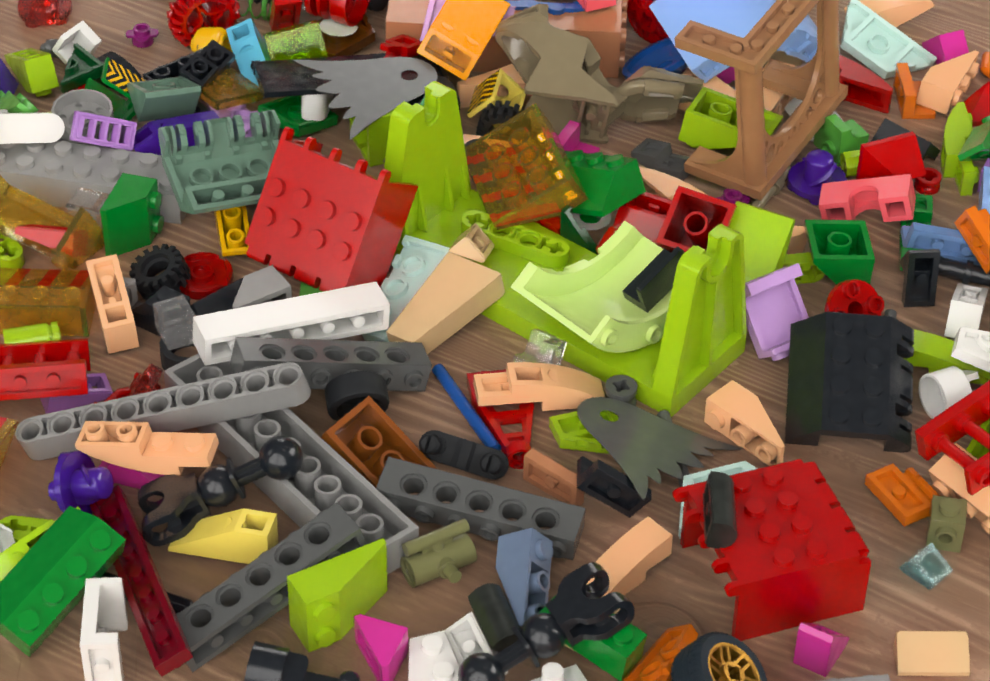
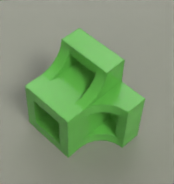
M836 114L825 118V123L814 135L813 144L818 149L831 153L834 162L839 167L841 166L840 153L860 150L861 144L868 143L869 134L853 119L843 122Z

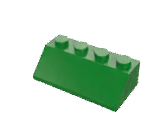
M556 148L547 152V156L536 163L539 164L541 171L533 173L529 186L547 182L550 190L526 195L525 198L537 206L557 202L559 209L554 211H561L568 205L573 207V213L604 217L646 192L637 158L623 157L622 154L610 156L603 155L602 152L591 154L583 153L582 150L564 151L563 148Z
M69 506L0 582V634L30 658L84 597L86 578H101L124 552L126 539L99 517Z

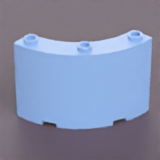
M656 0L649 7L675 46V37L690 20L744 38L777 0ZM808 14L776 50L785 51L787 55L797 57L806 63L815 56L817 51V26ZM676 48L691 72L699 79L704 80V83L730 67Z

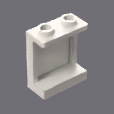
M120 577L86 578L80 635V651L85 681H124L118 632L107 633L110 631L128 630L123 579Z

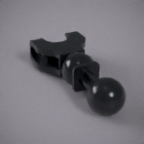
M277 436L264 443L258 458L238 467H235L229 457L225 459L227 466L220 464L209 466L200 473L199 477L196 476L195 472L186 476L171 474L161 476L143 485L138 491L139 507L147 514L142 520L143 538L149 544L158 547L185 537L202 518L211 515L210 506L216 508L228 506L236 500L238 494L241 499L246 498L244 485L264 476H269L275 480L292 478L299 472L303 463V453L300 446L289 437ZM153 495L162 497V499H160L157 502H152L148 500V498ZM164 523L168 524L166 529L161 532L152 531V528Z
M590 562L584 564L563 578L555 598L545 604L549 613L531 615L523 624L520 632L516 626L512 627L511 629L518 641L495 656L484 652L468 656L459 668L458 681H505V672L528 657L535 667L538 668L541 665L537 658L546 659L556 656L564 647L566 639L572 647L583 640L599 641L608 639L625 628L633 620L635 613L634 605L625 595L619 592H612L603 596L608 591L610 585L607 572L597 563ZM595 577L593 582L587 584L590 579ZM621 608L615 615L609 616L612 613H614L617 609Z

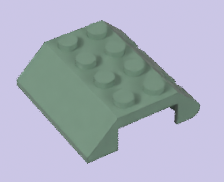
M274 109L261 111L260 115L258 112L250 113L249 121L252 137L246 138L244 122L240 115H234L232 119L228 116L204 120L203 124L201 121L193 122L195 146L188 147L187 132L184 124L175 125V129L172 125L158 128L162 164L181 211L194 215L258 204L279 143L278 134L281 123Z

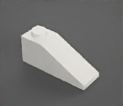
M963 283L957 284L950 304L944 333L945 337H950V340L954 341L960 327L979 330L988 288Z

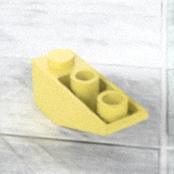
M242 508L203 518L196 523L195 527L185 537L171 542L168 551L250 564L263 552L270 550L278 544L277 513Z

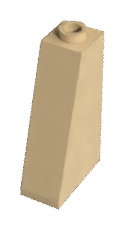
M448 251L386 331L389 342L422 343L428 355L504 295L505 290L501 273Z

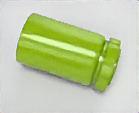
M57 321L51 322L50 325L48 323L2 329L5 344L62 340L60 326H58Z

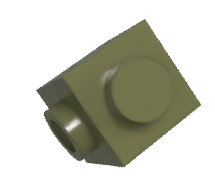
M932 496L925 548L960 553L966 526L967 500Z

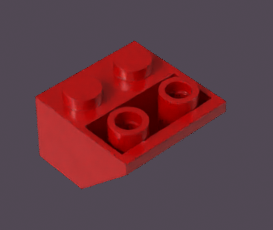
M644 192L619 207L613 226L620 227L626 221L634 226L644 237L656 244V239L672 200Z

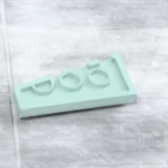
M405 234L401 242L403 245L401 253L395 255L392 261L393 270L389 278H385L381 285L382 292L390 303L389 327L450 249L449 247ZM388 329L362 334L364 340L389 342L386 333Z

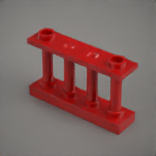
M88 338L1 344L0 401L88 394L87 371H91Z
M990 380L915 430L919 455L928 461L938 453L943 452L964 469L967 492L972 496L990 485V434L979 426L990 419ZM969 435L987 448L989 452L978 460H974L953 443L963 436Z

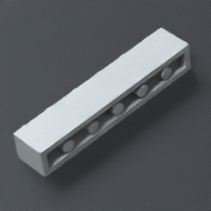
M370 282L194 316L193 343L204 365L207 366L230 361L236 337L336 340L386 330L389 327L390 303L378 283Z

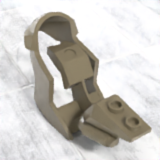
M537 4L519 11L501 21L495 31L496 42L503 48L526 83L524 92L532 95L525 110L527 111L526 117L530 116L531 119L530 132L556 138L567 123L572 120L581 123L580 142L605 144L609 141V137L606 134L608 127L618 118L634 121V123L672 120V118L676 117L679 103L692 102L703 87L704 80L651 66L641 67L618 88L612 86L599 69L601 57L592 42L586 37L553 27L548 23L547 4ZM574 100L577 102L579 113L572 109Z

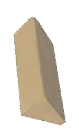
M474 223L455 240L449 251L483 263L494 248V243Z
M896 632L893 652L897 676H970L969 639L967 632Z

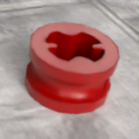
M925 167L927 175L916 178L914 188L917 192L924 195L936 194L940 190L942 175L934 168Z

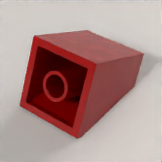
M678 185L656 239V244L669 252L679 247L685 253L693 245L706 250L708 233L719 224L729 227L737 205Z

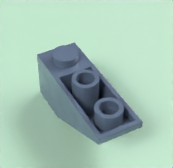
M534 528L498 536L495 568L517 622L521 627L531 615L538 614L545 607V604L548 603L553 541Z

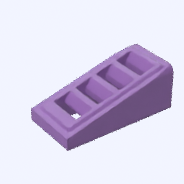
M74 111L70 140L132 151L137 122ZM85 119L89 120L87 137L82 136ZM97 122H101L98 139H96L95 132ZM109 124H112L110 141H107Z
M87 374L89 391L86 395L40 398L45 413L76 408L105 400L113 393L106 374Z

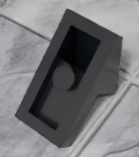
M939 249L908 250L901 258L900 265L904 272L902 291L904 307L935 306L941 254Z

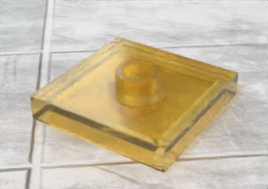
M229 68L212 83L201 89L199 98L215 110H221L263 100V95L256 84L233 68Z

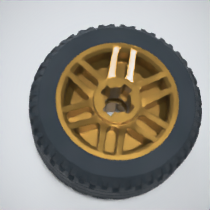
M722 632L707 633L693 641L677 654L671 668V681H767L765 671L753 651L739 639Z

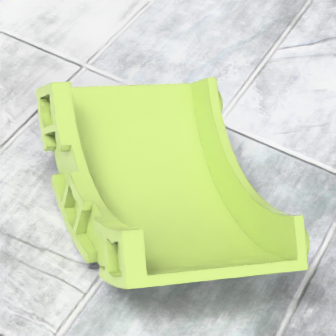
M626 221L598 248L599 255L590 261L582 259L566 266L560 272L536 266L529 261L511 286L512 289L596 348L613 353L637 350L647 345L655 344L663 337L672 292L671 289L648 313L625 299L623 290L663 250Z

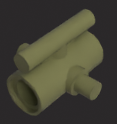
M465 518L402 544V549L406 556L400 559L401 570L412 588L439 577L448 579L451 583H457L462 577V573L458 569L477 561L476 548L472 539L466 533L470 531V527Z

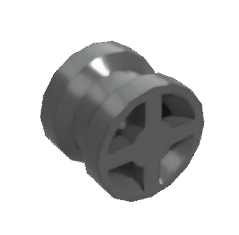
M614 375L606 381L605 397L621 400L636 406L637 382L627 375Z

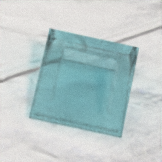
M933 543L917 551L899 566L903 573L929 590L953 571Z

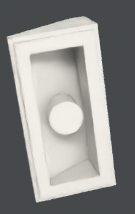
M472 611L444 630L459 666L468 656L474 653L484 652L493 656L499 653L490 648L477 617Z

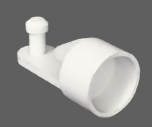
M0 109V144L52 143L59 140L64 133V122L54 113H8L6 109Z
M950 366L924 374L919 381V397L928 416L932 419L973 392L974 390L971 389L969 381L979 379L978 371H962L956 366Z

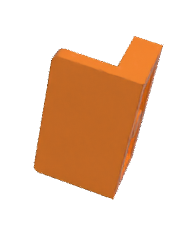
M896 63L893 83L902 119H934L936 116L935 110L916 104L922 81L912 80L908 63Z
M976 206L965 209L954 224L987 274L990 272V214L986 209L978 211Z

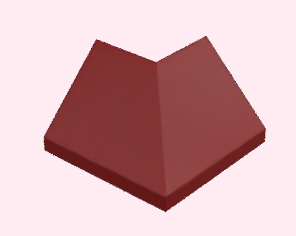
M913 131L861 144L856 180L911 174L913 180L927 175L917 137Z

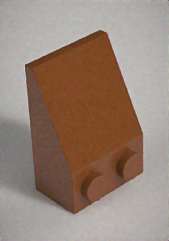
M370 396L366 397L321 436L330 447L375 488L388 457L437 469Z

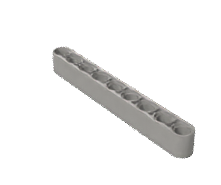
M286 362L29 417L17 425L15 437L30 459L44 460L58 457L62 452L78 451L76 450L75 443L85 421L149 422L152 432H176L298 406L309 399L311 388L301 367L297 363Z

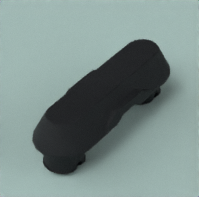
M437 430L427 431L419 440L420 451L430 460L494 480L502 478L508 471V458L497 449Z

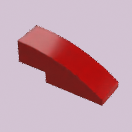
M839 55L840 83L848 86V95L844 101L888 114L893 88L871 70Z

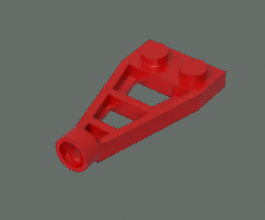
M506 369L467 373V387L472 406L501 445V451L507 456L509 466L513 469H523L524 455L531 449L535 402L520 403L518 410L499 412L495 411L492 405L478 406L473 385L474 374L506 372ZM522 423V432L504 433L501 425ZM523 452V454L521 455H514L516 453Z

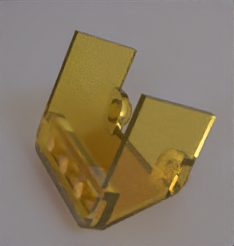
M0 175V234L51 258V263L63 271H67L68 268L76 269L103 249V229L86 209L80 207L74 217L9 185ZM25 224L68 227L56 248L46 247L15 234V227Z

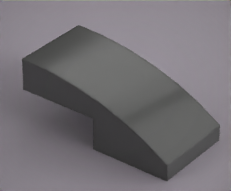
M647 138L631 151V157L637 158V162L646 168L666 173L682 181L691 175L684 170V163L689 157L672 153L671 143Z

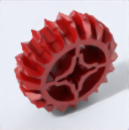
M176 0L169 2L171 10L166 12L169 19L167 21L168 27L175 39L180 41L185 47L191 45V40L198 29L202 27H222L226 30L238 24L237 19L241 17L238 0Z

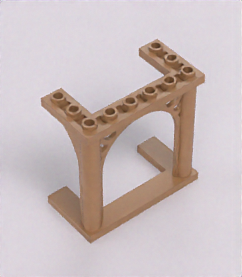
M777 0L744 38L692 20L675 37L676 48L733 67L735 72L737 146L729 156L699 146L684 163L685 172L728 189L738 190L744 195L761 201L825 123V118L832 115L848 95V86L840 83L839 0ZM817 4V51L815 56L807 63L799 66H789L772 60L762 72L764 64ZM763 87L802 100L801 104L775 135H769L765 130Z

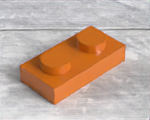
M894 463L866 474L864 484L904 527L929 516L931 502Z

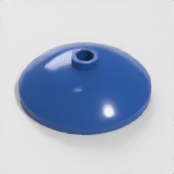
M668 37L647 46L632 56L625 63L622 73L624 78L627 79L641 67L651 66L681 74L688 66Z

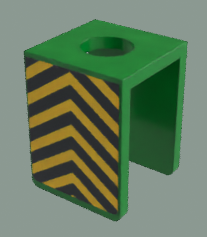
M107 57L104 60L101 81L128 99H123L91 78L86 80L84 89L96 90L105 94L112 102L114 118L130 121L136 113L127 89V83L146 80Z

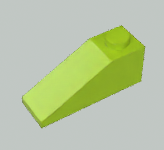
M28 48L4 55L6 62L26 92L35 93V96L39 97L51 94L52 88L59 87L51 53Z

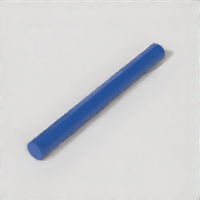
M443 364L435 365L432 369L433 374L481 442L487 447L500 451L501 445Z

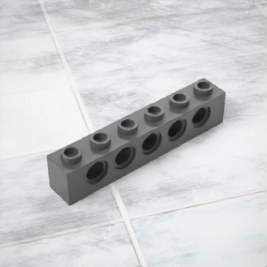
M236 337L230 360L233 374L286 362L297 363L301 367L311 389H325V386L332 379L348 372L371 371L383 376L386 381L387 391H425L432 368L423 344L417 342Z
M388 457L376 487L377 490L408 517L415 518L422 523H435L442 526L465 518L470 527L468 532L480 535L486 540L495 541L498 540V536L534 528L553 541L552 557L573 560L584 529L586 511L584 507ZM474 510H484V511H483V512H476V511H474ZM509 518H514V519H517V520H515V521H510V520H507V519H509ZM541 527H549V528H551V529H546V530H545V529H541Z
M335 503L327 510L320 512L300 529L290 533L287 538L270 550L263 552L243 569L233 573L213 590L203 594L183 611L176 613L193 654V658L185 662L192 672L196 671L289 605L287 576L367 545L360 527L338 503Z

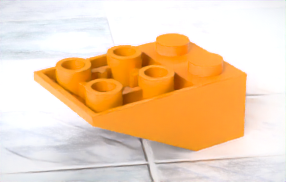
M446 0L416 52L466 81L509 8L510 3L505 0Z

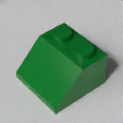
M122 173L100 209L106 256L115 254L118 256L151 245L157 233L162 232L164 226V217L160 215L162 194L158 192L157 179Z
M805 219L804 226L813 263L836 285L850 279H858L870 284L875 257L865 220Z

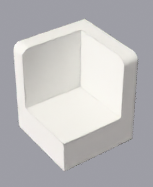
M81 21L60 36L52 51L66 65L72 56L74 44L78 43L93 55L102 40L84 21Z

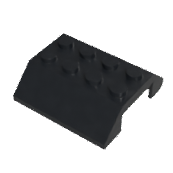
M824 312L792 323L790 326L785 443L818 446L820 435L886 440L884 451L909 452L912 447V424L901 417L912 414L913 365L903 358H910L914 355V347H912L914 345V330L891 316Z

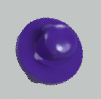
M815 149L802 158L804 161L798 162L791 167L788 172L787 188L798 196L808 199L811 204L819 206L822 183L847 181L844 171L834 162L831 153L826 150Z
M81 451L62 452L58 457L53 481L48 486L49 497L52 501H57L62 513L69 506L74 508L79 506L82 511L92 514L90 504L100 499H106L112 494L114 487L113 476L106 467H95L92 459Z

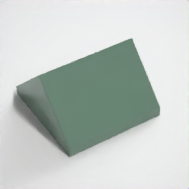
M182 76L127 83V89L138 122L194 114L201 94L200 85Z

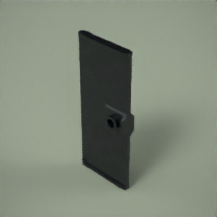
M386 53L273 61L257 60L251 61L250 67L255 75L263 98L327 94L315 89L331 80L313 77L312 75L322 73V71L308 68L293 60H365L384 58ZM420 54L412 57L429 63L435 68L437 76L448 79V75L441 66ZM408 70L404 71L401 77L405 80H414L418 77V74L415 71Z

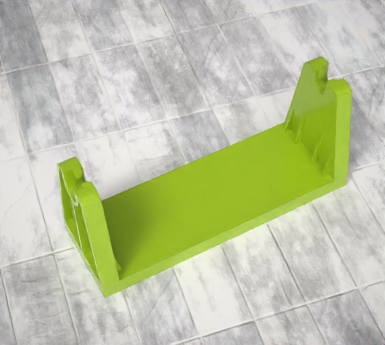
M433 81L425 86L424 106L418 103L411 105L404 101L393 110L390 116L384 169L391 171L389 180L391 182L414 183L418 185L394 257L396 254L401 253L403 248L401 242L405 234L450 248L462 234L461 217L465 212L478 210L487 213L478 192L471 189L457 92L437 81ZM498 205V208L503 211L502 205ZM526 217L513 221V223L567 242L570 247V256L566 266L582 259L590 261L597 256V254ZM723 224L717 225L708 233L706 250L693 245L679 259L663 337L655 344L629 352L613 353L596 348L512 289V284L530 260L497 248L492 249L483 263L471 260L501 273L505 290L504 295L480 314L592 376L601 379L605 383L614 375H627L633 378L638 386L636 400L658 412L667 410L671 417L745 351L747 325L744 236ZM504 232L495 233L497 236L508 235ZM524 242L522 245L533 246L535 243ZM530 261L531 263H533V264L536 265V266H539V267H542V268L553 269V270H555L556 272L563 271L564 268H565V267H562V268H550V267H547V266L538 264V263H536V262Z

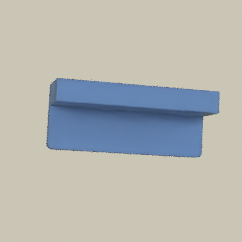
M912 222L911 226L903 225L900 230L903 247L925 250L939 249L941 252L940 256L943 258L965 263L967 260L974 261V265L981 266L959 230Z

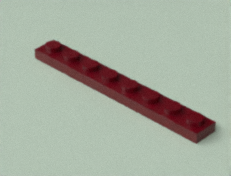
M117 484L113 487L112 494L108 498L100 499L90 504L94 516L99 517L126 539L124 552L113 564L118 577L123 579L125 595L153 665L163 677L192 659L193 654L126 495Z

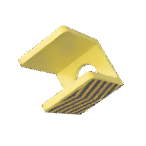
M500 68L475 87L467 116L471 118L491 102L495 106L496 101L501 100L502 105H505L506 101H511V107H514L516 103L520 105L519 111H521L526 93L522 87ZM499 85L507 88L508 94L506 96H497ZM501 123L493 125L500 132L510 128V126Z

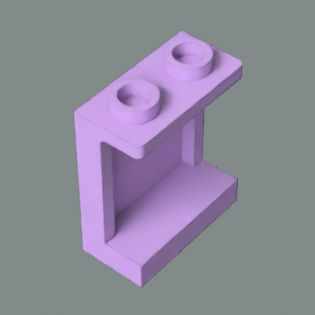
M799 263L783 267L745 283L746 325L759 359L771 357L772 361H777L789 356L791 324L809 318L794 279L803 275Z

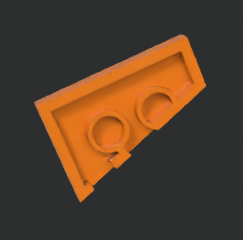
M692 624L667 628L622 681H671V668L677 654L695 641L699 635Z

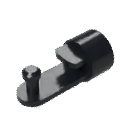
M255 641L249 657L244 681H360V677L354 671H345L340 675V678L308 672L309 661L307 655L290 652V648Z

